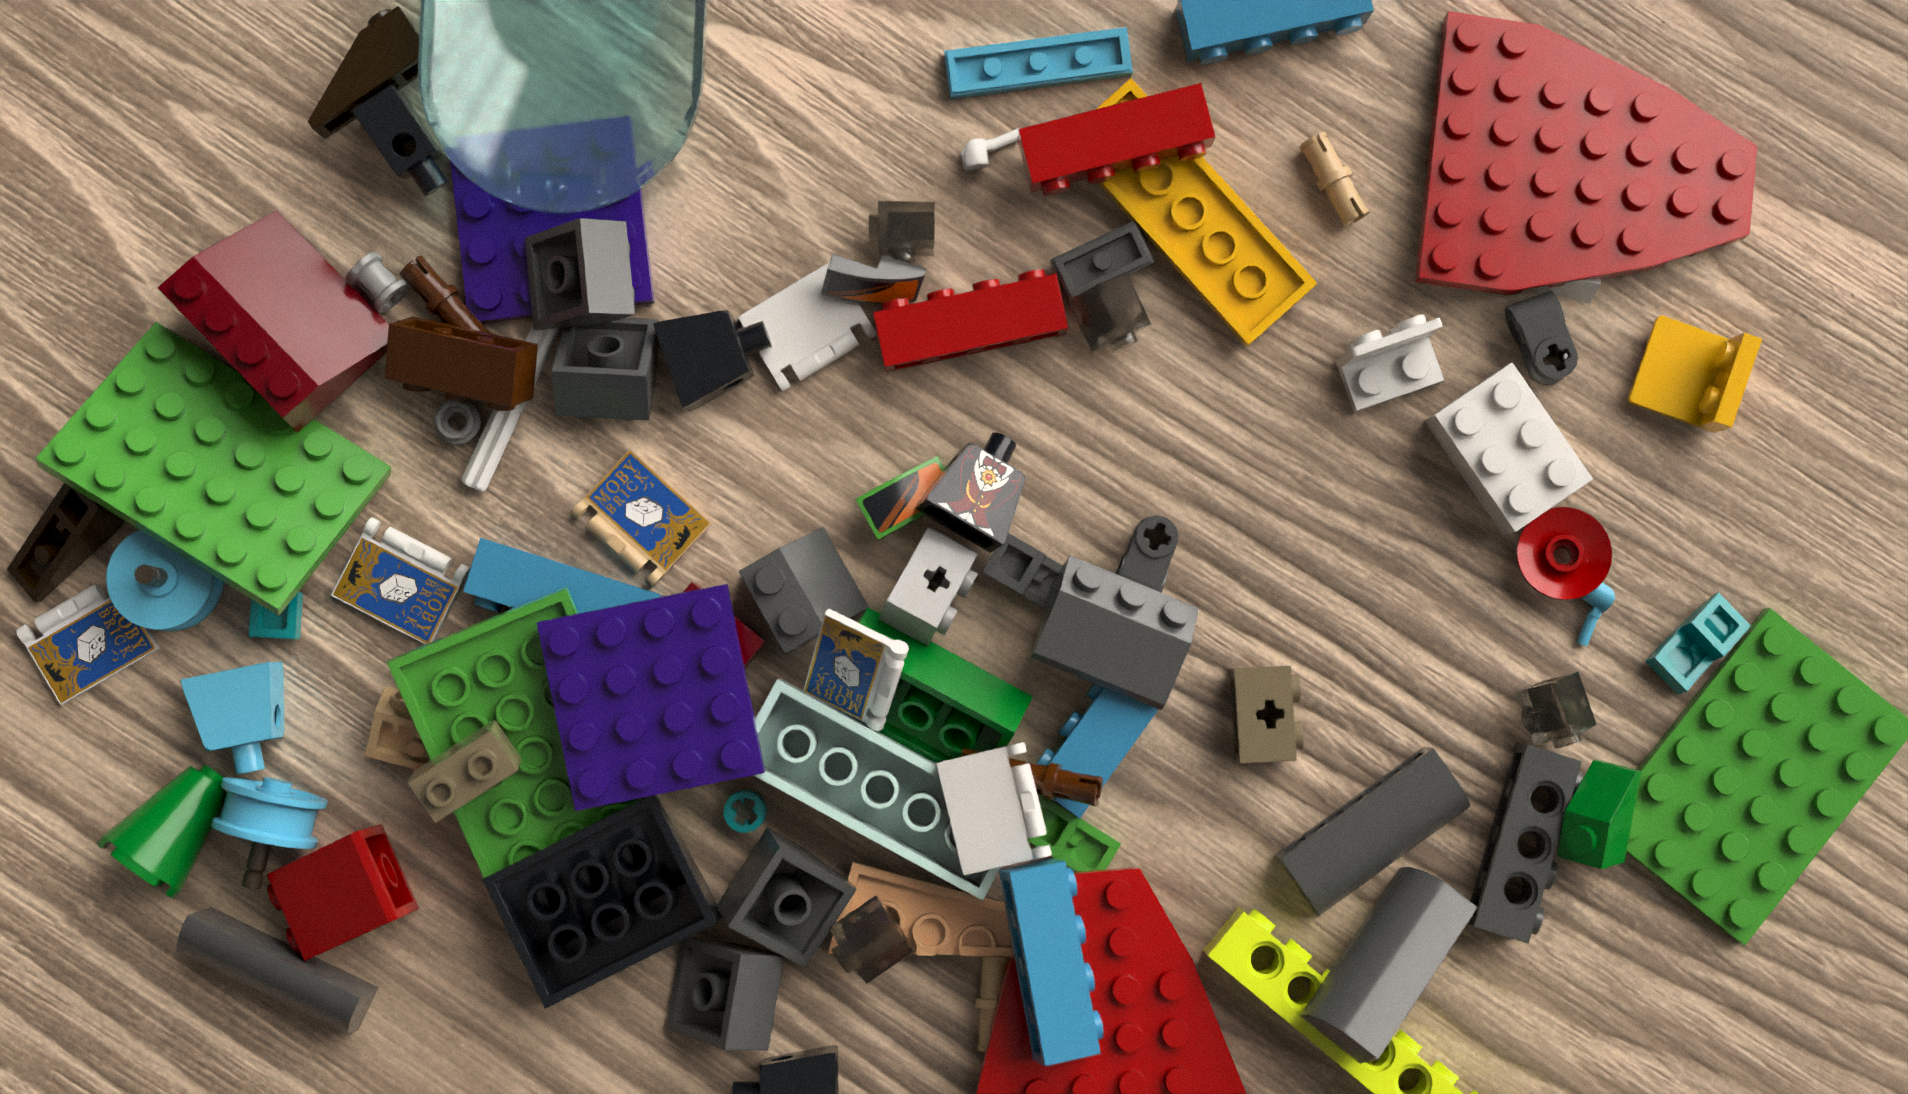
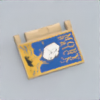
M631 449L619 459L570 512L578 520L592 506L598 513L587 523L585 528L634 573L638 574L651 560L658 567L645 580V583L651 588L659 583L664 575L712 525L708 519Z

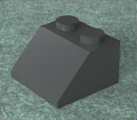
M579 218L525 237L534 330L608 323L635 315V292L632 286L629 257L630 244L627 237L626 221Z
M622 318L608 323L563 327L551 371L556 416L611 418L626 421L649 420L655 395L658 337L653 324L659 322V319Z
M824 527L776 549L738 571L785 654H790L818 638L824 614L828 609L851 619L869 607Z
M766 828L717 904V908L729 928L806 968L857 889L852 883L808 850Z
M692 936L680 942L666 1029L723 1050H768L784 956L752 946Z

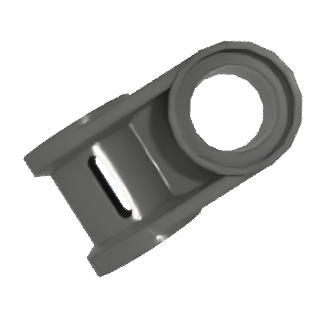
M1547 291L1506 306L1505 317L1513 339L1518 344L1531 378L1539 384L1553 385L1572 373L1578 361L1577 350L1569 334L1564 313L1556 295L1552 291ZM1547 355L1551 358L1558 356L1561 364L1557 367L1554 365L1546 366L1543 359Z
M1157 515L1146 517L1140 521L1134 530L1127 552L1124 553L1116 574L1162 593L1169 572L1168 567L1178 542V532L1173 522L1166 517ZM1157 523L1163 526L1162 534L1168 536V541L1166 544H1157L1155 549L1152 550L1148 548L1150 540L1143 537L1145 529H1154Z

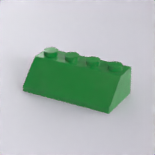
M869 607L866 609L858 622L859 624L892 640H901L909 648L906 658L903 660L904 665L889 712L886 715L884 728L878 732L934 763L962 756L961 751L963 748L984 752L1008 746L1033 696L932 641L927 646L880 621V613Z

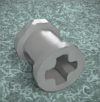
M371 252L361 258L350 269L346 280L351 285H358L375 302L373 308L381 314L387 312L401 301L408 292L410 285L403 279L397 280L381 263L382 257L377 252Z

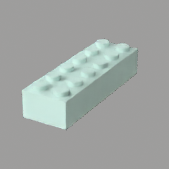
M777 679L755 719L766 771L754 776L983 901L1001 867L963 876L936 763L880 732L868 728L867 725L805 693L783 679Z

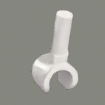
M1018 129L993 139L970 140L961 152L964 170L972 171L988 167L987 152L995 151L1016 142Z

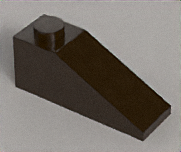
M399 6L393 10L384 9L369 19L368 26L358 33L308 120L309 125L324 139H327L357 119L352 110L390 85L395 86L399 90L439 64L411 20Z
M64 483L7 570L35 603L42 601L120 529L125 520Z

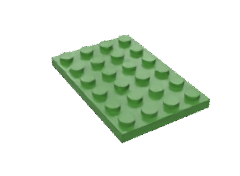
M158 322L153 324L35 458L38 467L278 616H280L391 475V466L315 419L297 433L239 372Z
M567 586L391 658L387 662L430 760L494 719L522 758L518 771L454 811L483 878L646 798L642 797L575 811L536 623L578 614Z
M1765 608L1636 769L1641 771L1626 853L1737 943L1745 946L1907 741L1908 717L1771 608Z

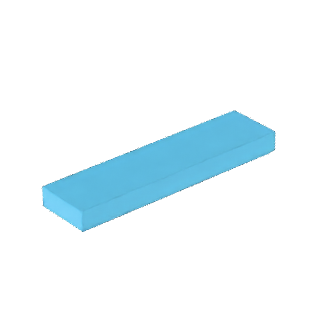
M1127 27L944 51L950 100L1129 77L1133 73Z

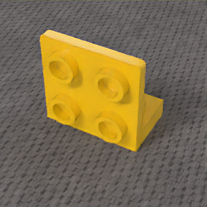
M1663 315L1658 316L1654 320L1627 400L1630 404L1712 433L1732 428L1762 338L1744 332L1728 339Z

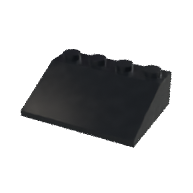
M656 795L648 796L482 879L545 1009L716 924L722 918L702 873Z

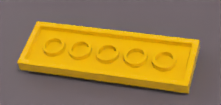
M1130 78L1096 109L1147 97V95ZM1178 156L1160 160V167L1142 173H1134L1133 167L1116 171L1114 179L1099 183L1132 221L1135 220L1142 233L1246 347L1318 284L1203 156L1183 162L1179 161Z

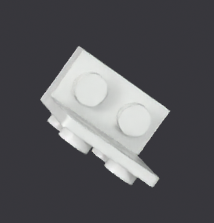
M1424 314L1398 323V327L1388 331V336L1382 337L1380 330H1376L1352 339V343L1345 345L1346 352L1336 360V364L1353 412L1444 381L1429 336L1443 327L1440 318L1427 322Z

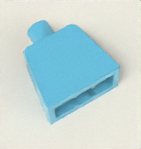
M265 662L181 679L184 694L205 749L207 751H216L231 748L236 775L265 769L260 742L284 736V672L282 662Z

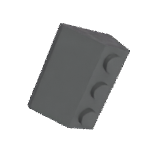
M1069 555L1049 587L1031 658L1162 710L1191 646L1199 608Z

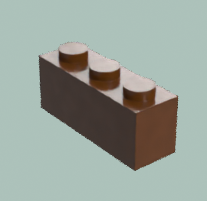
M412 316L389 324L385 379L402 382V387L409 391L426 392L433 389L444 392V397L449 400L470 401L477 399L486 401V407L490 409L511 411L515 409L516 405L533 398L538 344Z

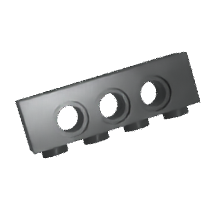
M1516 743L1470 902L1478 908L1467 924L1528 944L1531 934L1536 935L1544 917V909L1540 907L1544 889L1552 887L1557 873V863L1553 862L1557 845L1560 842L1565 810L1584 777L1583 772L1579 771L1582 761L1531 745ZM1543 785L1549 792V803L1543 810L1536 811L1531 804V794L1537 787ZM1531 831L1536 837V847L1531 854L1522 856L1517 847L1518 839L1524 832ZM1518 876L1523 883V892L1518 899L1508 901L1504 895V886L1510 878Z

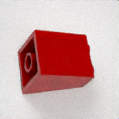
M382 824L357 830L266 874L270 882L267 886L269 898L278 911H283L289 925L286 929L289 944L295 953L302 954L304 961L419 909Z

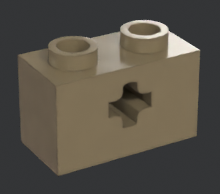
M1291 666L1229 669L1234 761L1240 764L1297 761L1296 750H1303L1304 745L1302 723L1294 722L1293 703H1300L1301 700L1299 676L1292 675ZM1265 700H1268L1270 708L1278 710V717L1270 719V727H1266V722L1256 717L1257 710L1264 709Z
M494 719L414 770L407 784L434 823L518 771L522 758Z

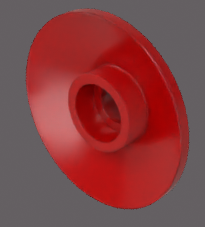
M1556 507L1547 510L1524 527L1518 539L1516 557L1522 576L1534 590L1552 599L1573 600L1588 595L1605 580L1612 564V545L1606 530L1593 516L1576 508ZM1557 548L1565 549L1569 553L1568 563H1557L1553 557L1554 550Z

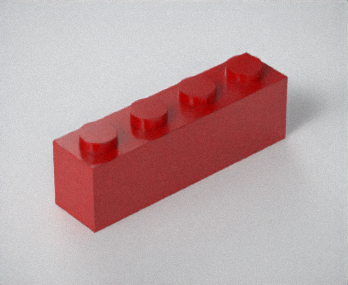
M1202 83L1021 128L1018 129L1017 141L1031 193L1042 190L1043 196H1051L1069 190V183L1088 179V183L1093 185L1112 180L1116 177V171L1132 167L1134 173L1150 171L1160 167V160L1178 156L1179 161L1183 162L1200 158L1207 154L1206 149L1211 148L1216 136Z
M1044 269L1032 270L1017 275L1018 282L1000 285L999 279H990L973 284V291L955 295L954 289L950 288L928 293V301L909 304L908 298H900L882 303V310L873 312L886 373L1066 335L1068 324L1057 273L1046 275Z

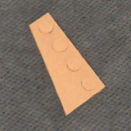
M852 862L848 881L857 890L837 919L828 954L868 953V955L916 954L919 956L1013 957L1014 952L1004 901L986 896L982 901L964 890L860 862Z

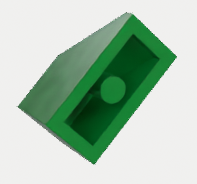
M1598 759L1592 761L1565 810L1557 857L1601 870L1625 862L1641 771Z

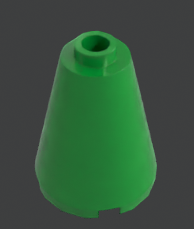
M203 764L199 771L190 765L103 834L97 841V845L107 849L112 843L116 847L110 854L113 858L154 887L157 885L161 887L166 882L171 887L165 894L175 899L181 892L212 829V819L218 817L225 802L227 792L221 788L223 777L206 764Z

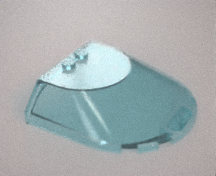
M421 0L418 81L426 119L433 128L439 143L444 149V153L453 164L480 188L505 202L518 207L549 213H576L611 205L627 198L654 180L672 162L692 130L698 115L703 92L708 0Z

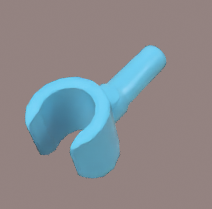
M1603 582L1597 589L1581 597V599L1592 606L1587 613L1576 641L1584 646L1588 645L1601 614L1615 600L1613 590Z

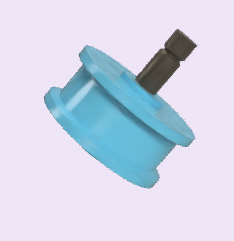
M141 530L130 534L117 546L109 560L106 573L108 594L118 612L135 625L163 631L188 629L206 619L218 604L224 585L222 580Z
M232 777L222 779L221 787L227 790L221 816L212 819L211 827L225 834L252 841L246 865L248 870L244 873L241 886L260 890L264 878L262 872L266 870L272 845L297 849H314L317 847L318 839L312 836L318 810L326 809L328 800L310 792L291 788V782L264 777L263 781Z

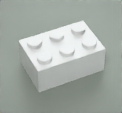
M1513 363L1499 369L1424 420L1502 535L1518 531L1593 480Z

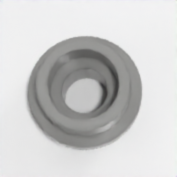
M447 400L439 406L434 416V427L438 436L445 442L453 445L469 443L478 435L481 428L480 412L469 401ZM457 414H463L466 418V425L463 429L456 431L451 426L452 418Z

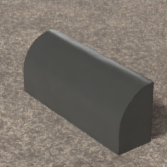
M1423 747L1274 856L1319 917L1470 807V803L1460 784L1435 749Z
M1400 868L1300 1016L1359 1064L1379 1059L1478 907L1436 876L1416 868Z
M212 907L187 915L177 941L178 953L349 1035L359 1030L379 988L317 957L304 961L302 954L295 953L289 944Z

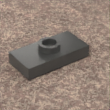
M1134 220L1051 259L1050 263L1055 273H1057V278L1069 303H1072L1152 266L1154 260Z

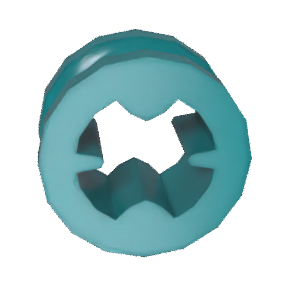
M741 790L732 794L724 805L726 823L731 829L740 833L756 830L767 816L765 800L759 793L752 790ZM746 798H749L756 803L753 807V812L758 816L753 823L746 819L745 824H742L735 819L738 811L733 806L738 799L741 800V803H745Z

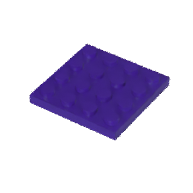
M632 118L448 140L466 306L482 324L533 318L525 237L579 218L626 221L627 237L630 244L629 257L632 286L635 292L634 305L655 303L635 128Z
M728 584L536 622L575 811L765 773L766 770Z

